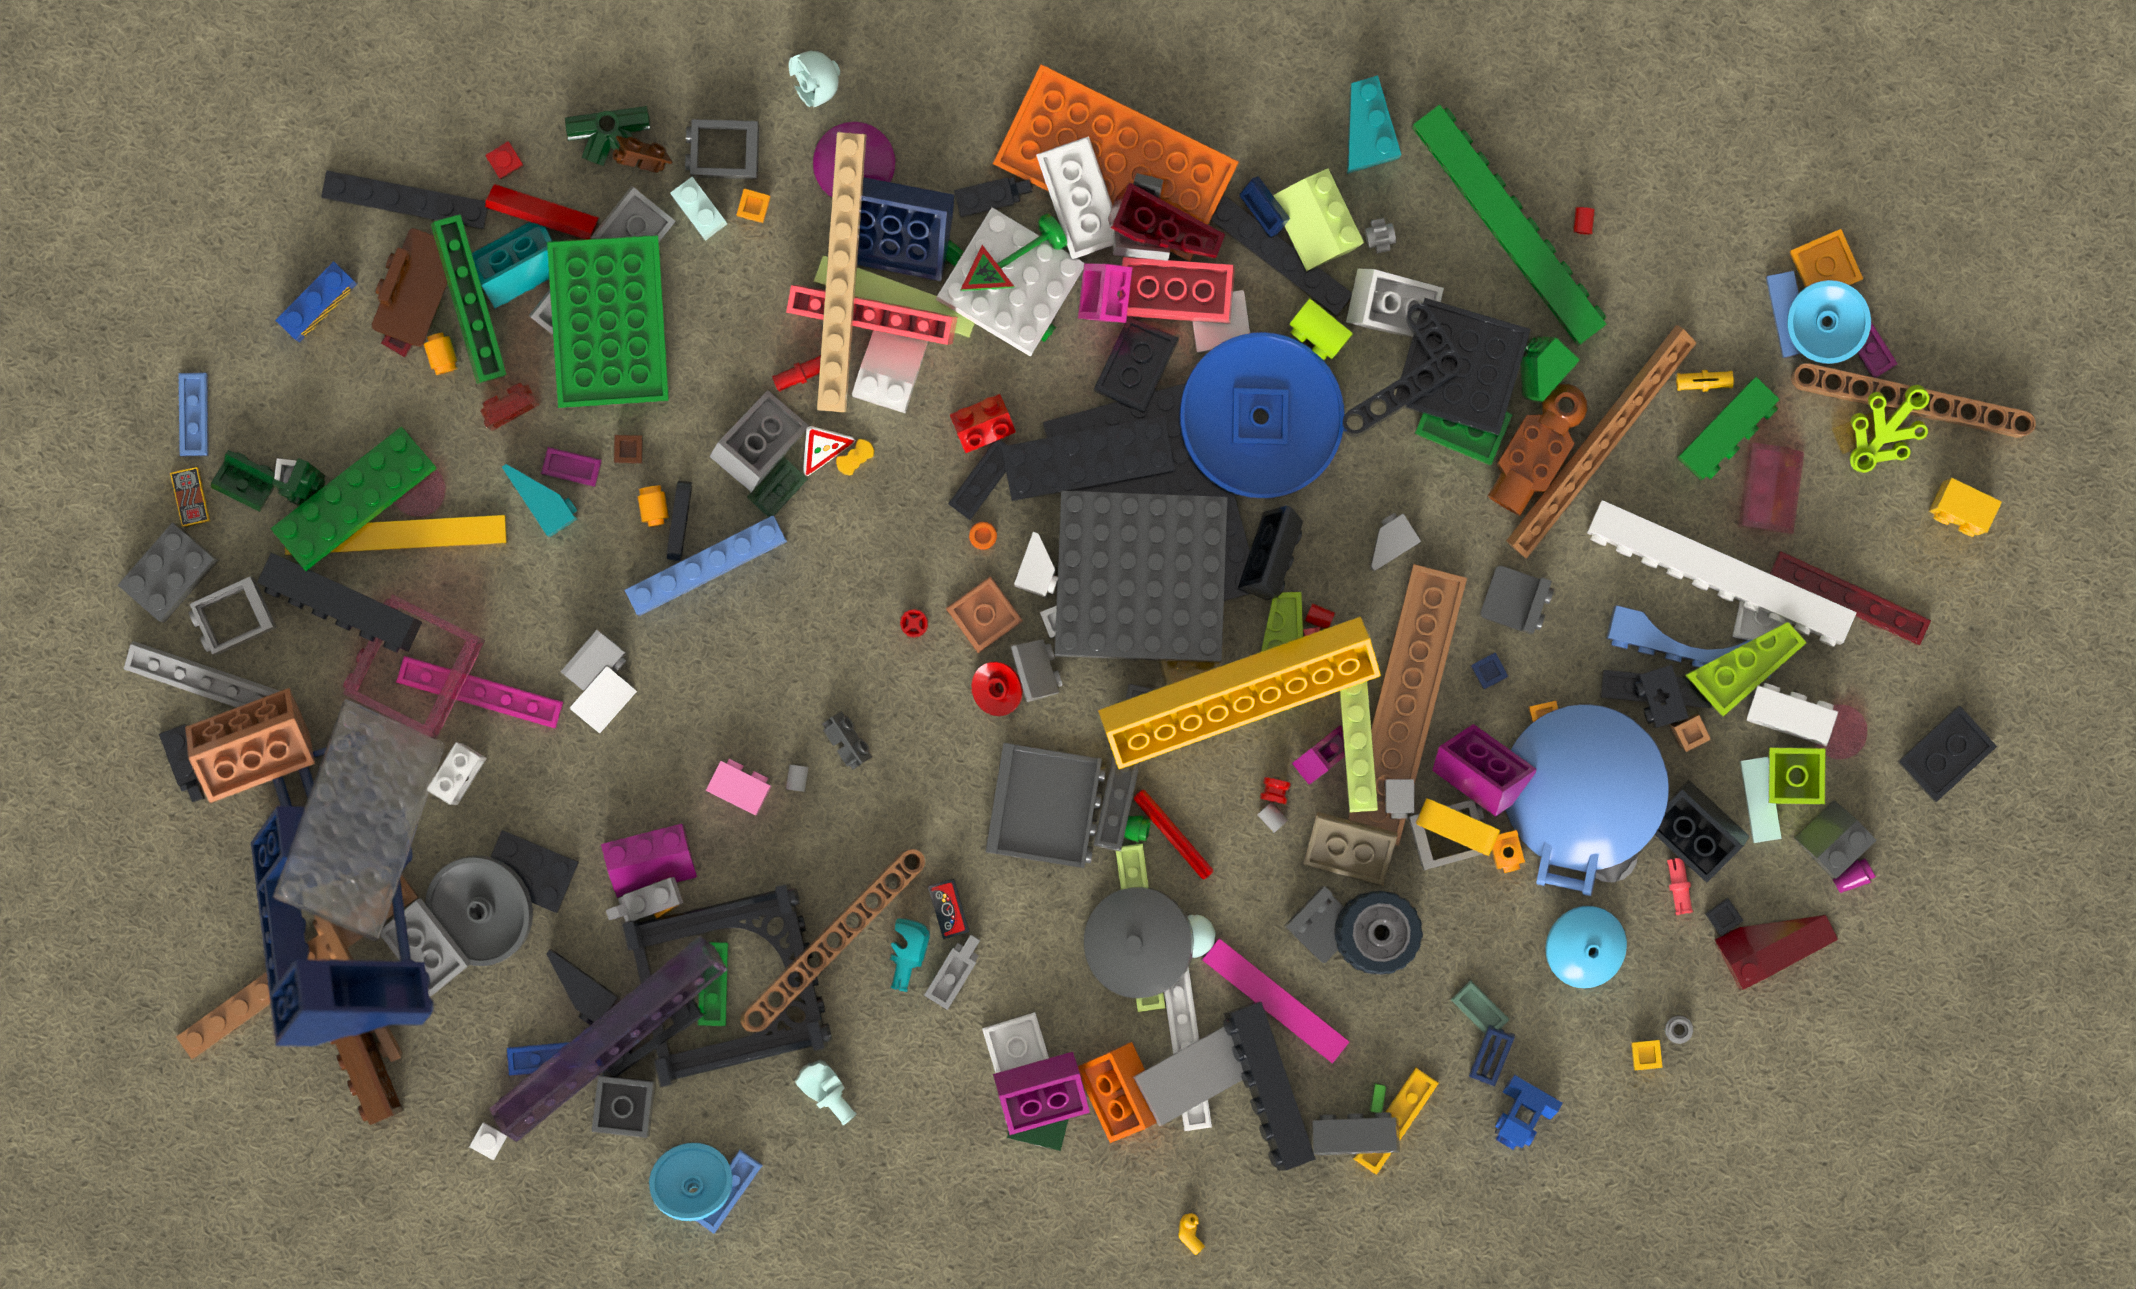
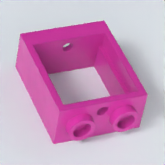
M1084 263L1078 318L1126 323L1132 267ZM1118 291L1122 292L1121 297L1117 296Z

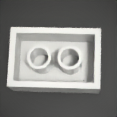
M1767 683L1764 684V687H1757L1747 721L1827 746L1838 711L1833 710L1834 705L1819 700L1816 705L1807 702V696L1791 692L1790 696L1779 693L1781 688Z

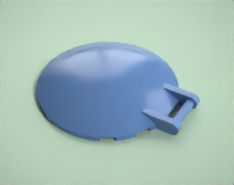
M1580 704L1566 706L1549 712L1533 722L1523 731L1511 749L1512 752L1537 769L1535 775L1513 805L1506 809L1510 823L1514 830H1517L1518 836L1532 851L1541 857L1537 885H1555L1582 891L1583 895L1591 896L1598 869L1612 867L1631 858L1651 840L1658 830L1668 803L1669 781L1667 769L1660 754L1661 752L1652 737L1625 714L1598 705ZM1550 864L1586 872L1585 881L1548 873Z

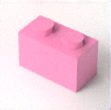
M731 759L727 763L720 761L706 791L757 815L771 788V785L766 783L768 778L753 771L752 775L743 772L744 766Z

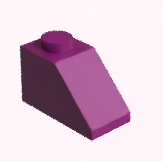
M1339 725L1292 763L1309 785L1345 757L1342 726Z

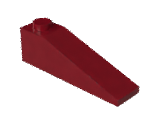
M1130 182L1116 197L1108 217L1110 228L1134 241L1212 258L1217 257L1225 237L1224 233Z
M1826 915L1738 927L1714 939L1738 988L1741 990L1774 975L1838 940Z

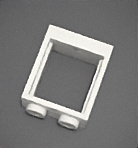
M456 742L427 790L450 805H458L487 758L467 745Z

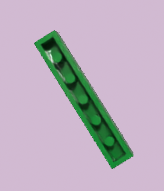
M461 215L434 221L431 224V228L476 384L504 377L507 374Z

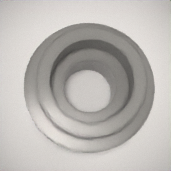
M1674 1016L1666 1023L1665 1033L1670 1041L1681 1044L1691 1038L1693 1026L1686 1017ZM1678 1024L1684 1027V1032L1681 1035H1676L1674 1032V1027Z

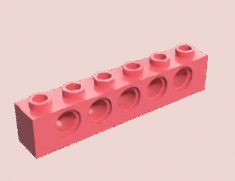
M791 285L786 313L824 320L826 290ZM856 296L854 298L853 326L946 345L953 344L958 318L956 316Z

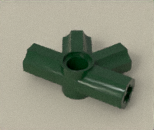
M647 106L565 117L568 141L588 139L581 158L601 166L605 165L611 148L613 150L619 149L620 144L616 136L628 138L633 137L631 132L651 130ZM604 116H612L615 120V127L611 131H604L601 128L600 123Z

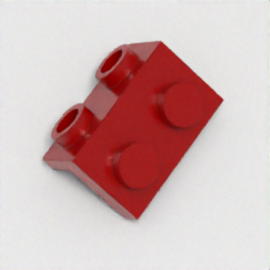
M1001 394L988 397L979 403L950 414L965 453L1016 432Z

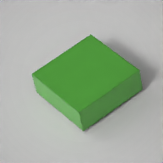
M1374 1083L1370 1105L1371 1112L1381 1113L1383 1110L1386 1087L1383 1084Z

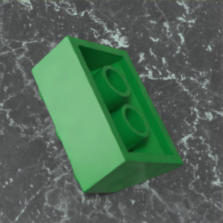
M1538 336L1536 339L1532 337L1526 344L1520 364L1522 396L1527 400L1544 401L1580 359L1556 337Z

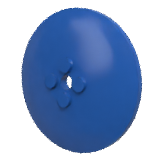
M1265 332L1249 333L1222 342L1197 363L1182 393L1180 427L1185 446L1191 458L1211 481L1227 491L1241 496L1274 498L1302 489L1320 476L1328 467L1342 439L1344 403L1335 376L1323 359L1313 352L1312 349L1284 335ZM1256 409H1263L1267 413V421L1264 424H1258L1254 421L1253 413Z

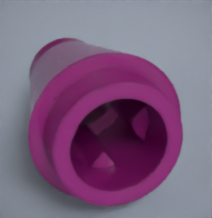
M1863 858L1860 861L1858 859L1854 861L1837 879L1833 878L1832 880L1839 892L1842 893L1871 883L1870 880L1876 876L1866 858Z

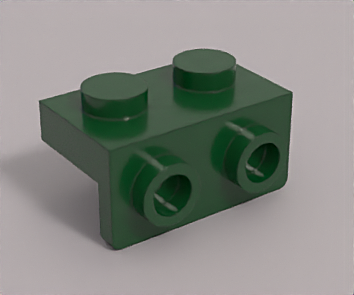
M228 450L222 466L211 482L210 488L260 512L275 488L272 485L275 473L266 465H258L250 461L242 453H234Z
M298 458L288 483L273 479L272 485L279 489V495L286 497L290 503L300 506L324 487L326 475L308 461Z

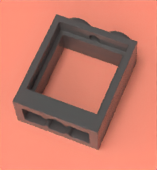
M692 119L691 127L687 126L686 143H691V154H686L685 170L690 171L691 177L758 179V121ZM699 130H747L745 169L698 168Z

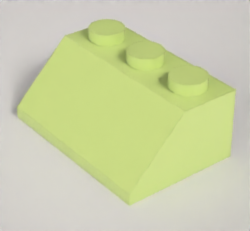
M1329 169L1309 176L1273 195L1290 217L1285 228L1306 271L1343 256L1364 243Z

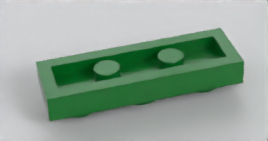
M700 942L698 1007L704 1016L698 1019V1025L726 1026L729 947L727 942Z

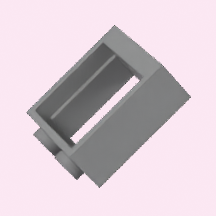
M251 576L190 604L192 611L189 612L190 618L195 627L200 626L204 635L200 637L206 652L211 651L213 655H219L277 628L256 580ZM244 590L260 626L219 645L203 608Z
M1472 799L1447 806L1456 811L1468 808L1471 818L1478 821L1484 819L1481 806L1475 804V801ZM1419 814L1408 817L1423 870L1482 855V853L1472 849L1433 860L1425 829L1415 824Z

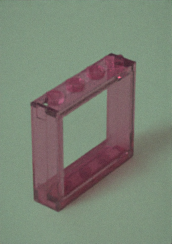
M392 594L391 598L386 599L383 604L396 610L400 607L466 640L425 724L358 692L383 641L379 638H375L374 642L369 640L366 648H362L356 658V663L358 664L354 672L350 673L345 679L343 694L430 738L437 739L485 640Z

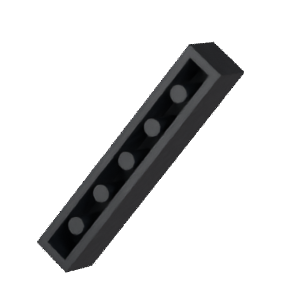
M274 553L270 554L257 583L266 586L264 592L276 598L283 594L289 597L287 603L300 609L307 605L313 608L311 614L327 620L329 615L337 619L335 625L348 631L353 626L361 630L359 636L372 642L375 641V638H379L385 641L383 647L398 653L399 649L409 652L422 624V621L309 569L305 571L300 565Z
M1252 1002L1223 1013L1225 1017L1223 1021L1225 1031L1229 1036L1231 1035L1234 1043L1232 1047L1234 1057L1237 1062L1241 1063L1244 1071L1241 1073L1242 1081L1245 1087L1250 1089L1252 1095L1250 1100L1251 1107L1254 1113L1258 1114L1262 1124L1259 1126L1260 1133L1263 1139L1268 1142L1271 1150L1268 1153L1271 1164L1277 1168V1171H1286L1315 1160L1314 1152L1262 1002Z

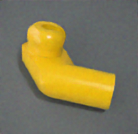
M1189 1213L1183 1215L1180 1220L1178 1236L1194 1255H1197L1205 1245L1196 1237L1199 1219L1197 1215Z

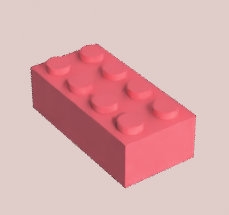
M1123 257L1122 266L1132 267L1127 316L1230 324L1235 273L1233 265Z

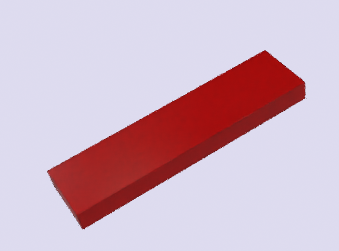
M496 184L493 185L485 202L486 208L582 239L591 238L599 217Z

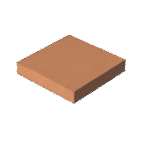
M991 576L946 608L978 653L1023 622Z

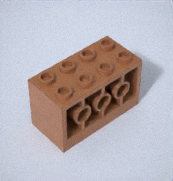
M290 688L185 727L189 760L209 803L315 764L310 732Z

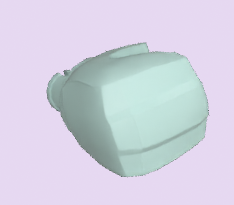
M818 1060L802 1067L795 1082L808 1097L818 1102L816 1105L819 1109L823 1106H828L843 1125L857 1115L841 1096L845 1087L825 1061Z

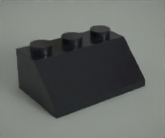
M1286 505L1263 512L1238 586L1239 589L1264 600L1275 599L1282 594L1285 588L1284 578L1286 572L1293 564L1294 556L1292 554L1295 545L1299 543L1302 537L1301 527L1303 520L1292 507Z
M1689 779L1668 800L1665 815L1655 833L1668 848L1706 883L1745 845L1749 838V835Z

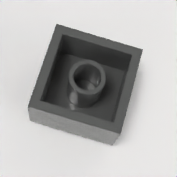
M599 1075L592 1132L649 1137L656 1081Z

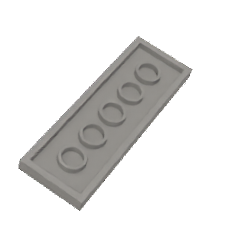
M631 186L590 239L658 235L660 242L675 223V220ZM549 289L530 313L529 317L553 335Z

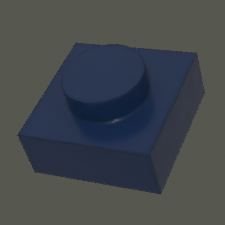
M1496 652L1470 665L1483 690L1509 677Z

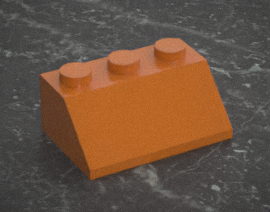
M1132 1042L1078 1066L1082 1084L1110 1143L1157 1123L1133 1078L1145 1069Z

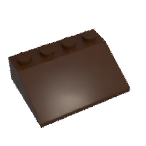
M369 1031L330 1041L331 1045L336 1044L340 1053L336 1055L341 1069H346L350 1080L347 1081L350 1092L353 1096L357 1095L361 1105L358 1106V1110L364 1122L368 1120L369 1125H372L404 1111L373 1036Z

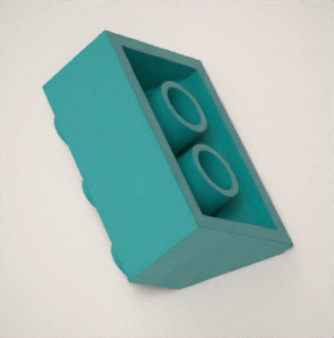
M528 222L472 253L480 284L494 308L510 302L513 298L534 289L537 285L549 279L547 241L553 240L545 226Z

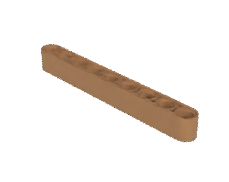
M1810 363L1798 366L1791 374L1792 384L1799 390L1869 405L1868 398L1872 393L1880 392L1883 387L1888 388L1892 392V399L1886 403L1885 409L1894 411L1906 400L1905 393L1911 387L1910 385ZM1800 370L1810 372L1812 379L1809 384H1804L1799 380L1798 374ZM1827 376L1837 378L1838 388L1836 390H1831L1826 386L1825 380ZM1854 382H1861L1865 386L1863 396H1858L1853 392L1852 386ZM1926 389L1929 394L1927 406L1922 409H1913L1909 413L2019 438L2030 434L2036 426L2034 416L2027 411ZM1916 392L1914 394L1918 397L1920 395V392ZM1875 399L1873 404H1879L1882 399ZM1936 399H1940L1946 404L1945 413L1939 414L1934 410ZM1963 405H1967L1973 410V416L1970 420L1964 419L1961 415ZM1990 411L1998 413L2000 417V422L1997 426L1991 425L1988 421ZM2017 417L2024 418L2027 423V428L2024 432L2017 430L2015 427Z
M915 849L901 852L743 1011L740 1018L743 1028L750 1032L765 1029L922 871L925 865L923 854ZM908 854L914 856L917 862L913 870L908 869L904 863L905 857ZM888 874H893L897 878V886L894 889H889L885 884V878ZM870 893L874 894L878 899V905L874 909L866 905L865 900ZM850 913L857 915L859 920L857 927L854 929L850 928L846 923V917ZM831 932L839 937V944L835 948H831L827 944V936ZM811 952H815L820 958L819 965L815 968H812L807 963V956ZM791 972H796L800 976V984L795 988L791 987L787 981L788 975ZM773 991L777 992L781 998V1002L777 1007H772L768 1003V996ZM753 1011L758 1012L761 1016V1023L757 1027L751 1026L748 1022V1016Z

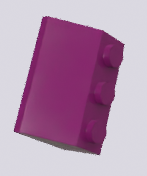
M1474 724L1439 746L1432 769L1433 772L1494 816H1497L1513 805L1537 770Z
M684 824L601 844L607 871L617 898L671 877H675L676 883L697 878Z
M1073 1052L993 1074L1010 1135L1090 1113Z

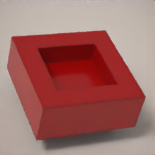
M509 141L485 155L500 180L524 166Z

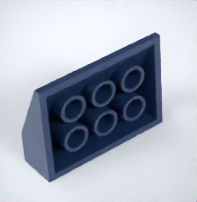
M863 177L857 265L942 281L953 219L955 195Z

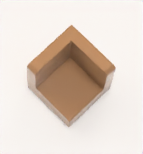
M1695 714L1679 723L1669 724L1680 748L1686 752L1711 740L1699 714Z

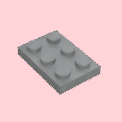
M419 898L405 909L411 960H414V962H425L426 972L430 976L428 990L429 997H431L467 968L471 962L422 899ZM393 919L378 933L400 960L395 920Z

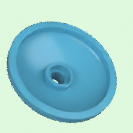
M1833 280L1819 281L1804 288L1793 300L1787 317L1788 333L1794 346L1805 357L1827 364L1842 362L1854 356L1863 347L1869 336L1871 328L1869 307L1863 296L1850 285ZM1825 316H1829L1832 320L1831 324L1827 327L1822 324V319Z
M1581 906L1571 909L1560 916L1551 927L1546 940V958L1552 972L1564 983L1578 988L1596 987L1611 979L1620 969L1627 950L1625 931L1617 918L1602 908ZM1595 947V953L1589 956V950Z
M700 1143L682 1144L665 1152L653 1166L649 1179L650 1193L656 1206L669 1217L683 1221L699 1220L715 1213L727 1201L733 1184L732 1171L726 1158L715 1148ZM692 1188H698L694 1193L689 1192Z

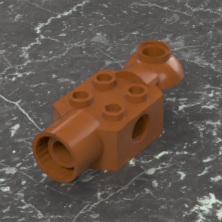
M1558 384L1546 399L1542 401V415H1527L1524 417L1496 463L1501 474L1487 495L1492 501L1520 516L1534 493H1544L1575 444L1568 430L1579 425L1587 412L1585 395L1576 386ZM1566 398L1571 401V412L1564 413L1559 409L1558 402L1560 399Z

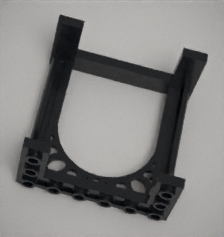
M790 884L775 887L776 890L657 919L644 922L635 920L622 923L628 951L633 950L649 1018L661 1009L646 946L723 928H741L752 931L766 939L776 949L786 969L794 960H789L793 952L796 958L810 944L809 942L804 943L802 932L806 931L803 915L798 916L795 905L800 904L797 889H791ZM765 915L761 927H755L752 920H760L759 916ZM774 917H781L784 922L782 931L775 936L769 935L767 931L768 923ZM746 920V923H741L739 921ZM789 931L786 944L790 943V945L784 949L780 945V939ZM812 952L807 956V963H808V964H809L808 959L813 958ZM796 972L790 973L787 978L788 984L794 988L800 984V982L794 980V978L799 976ZM818 976L799 994V997L805 1000L806 1004L793 1000L765 1029L753 1035L672 1055L668 1040L656 1048L658 1059L654 1060L660 1088L676 1083L679 1078L809 1047H813L814 1051L825 1049L832 1036L829 1024H823L821 1013L826 1012L822 996L817 997L814 987L819 985ZM791 1006L801 1008L805 1012V1020L800 1023L792 1021L787 1016V1009ZM663 1020L651 1028L654 1038L665 1030ZM783 1020L792 1029L786 1031V1027L778 1031V1022ZM770 1030L773 1033L770 1035H766Z

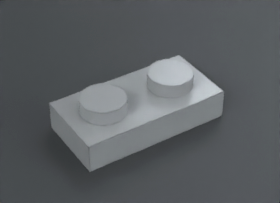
M1114 230L1113 255L1168 261L1170 248L1134 241Z

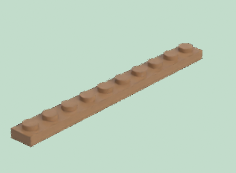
M1678 325L1674 327L1506 540L1520 555L1526 559L1696 345V341L1683 328Z
M401 875L400 880L405 908L419 897L405 877ZM390 884L335 922L347 948L394 916ZM324 934L317 935L308 942V960H332L325 947L329 943ZM267 972L176 1036L191 1059L196 1058L270 1005Z

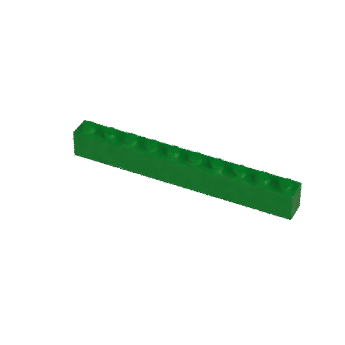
M1438 105L1414 123L1412 129L1577 346L1581 345L1606 325L1604 321L1606 315L1598 305L1593 307L1587 298L1590 295L1581 283L1576 284L1570 277L1573 274L1572 270L1564 261L1561 263L1554 255L1556 250L1548 239L1542 240L1537 233L1540 229L1531 217L1526 219L1520 211L1523 209V206L1514 195L1510 197L1504 190L1506 187L1504 180L1498 173L1492 174L1487 167L1490 163L1481 151L1476 153L1470 145L1473 143V140L1464 129L1460 131L1454 124L1456 118L1449 108L1443 109L1441 105Z

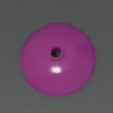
M862 122L839 124L827 131L815 148L813 155L814 174L820 187L831 198L833 197L837 132L866 134L863 177L891 182L894 176L895 154L891 143L880 130L872 125Z

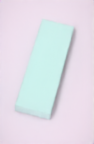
M1768 757L1740 761L1753 843L1782 839L1776 804L1768 803Z

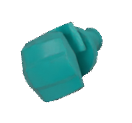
M898 918L895 923V931L899 932L906 939L908 945L906 948H903L897 942L891 943L895 953H891L890 960L894 961L897 965L890 988L908 992L912 968L921 967L929 944L930 931L924 924L918 921Z

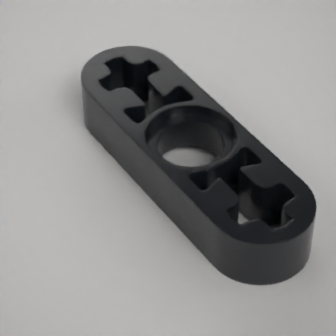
M678 480L667 548L668 560L681 561L687 527L685 522L688 520L692 482Z

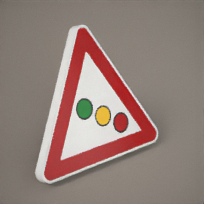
M809 426L806 429L803 473L809 476L853 445L855 442L854 438Z

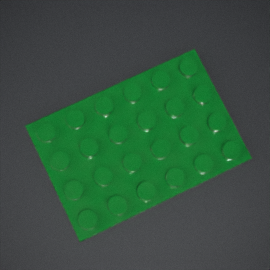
M658 235L547 241L558 408L669 401Z

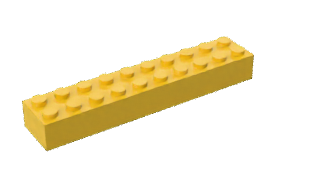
M1361 617L1100 709L1098 712L1118 768L1122 769L1381 675L1369 635Z

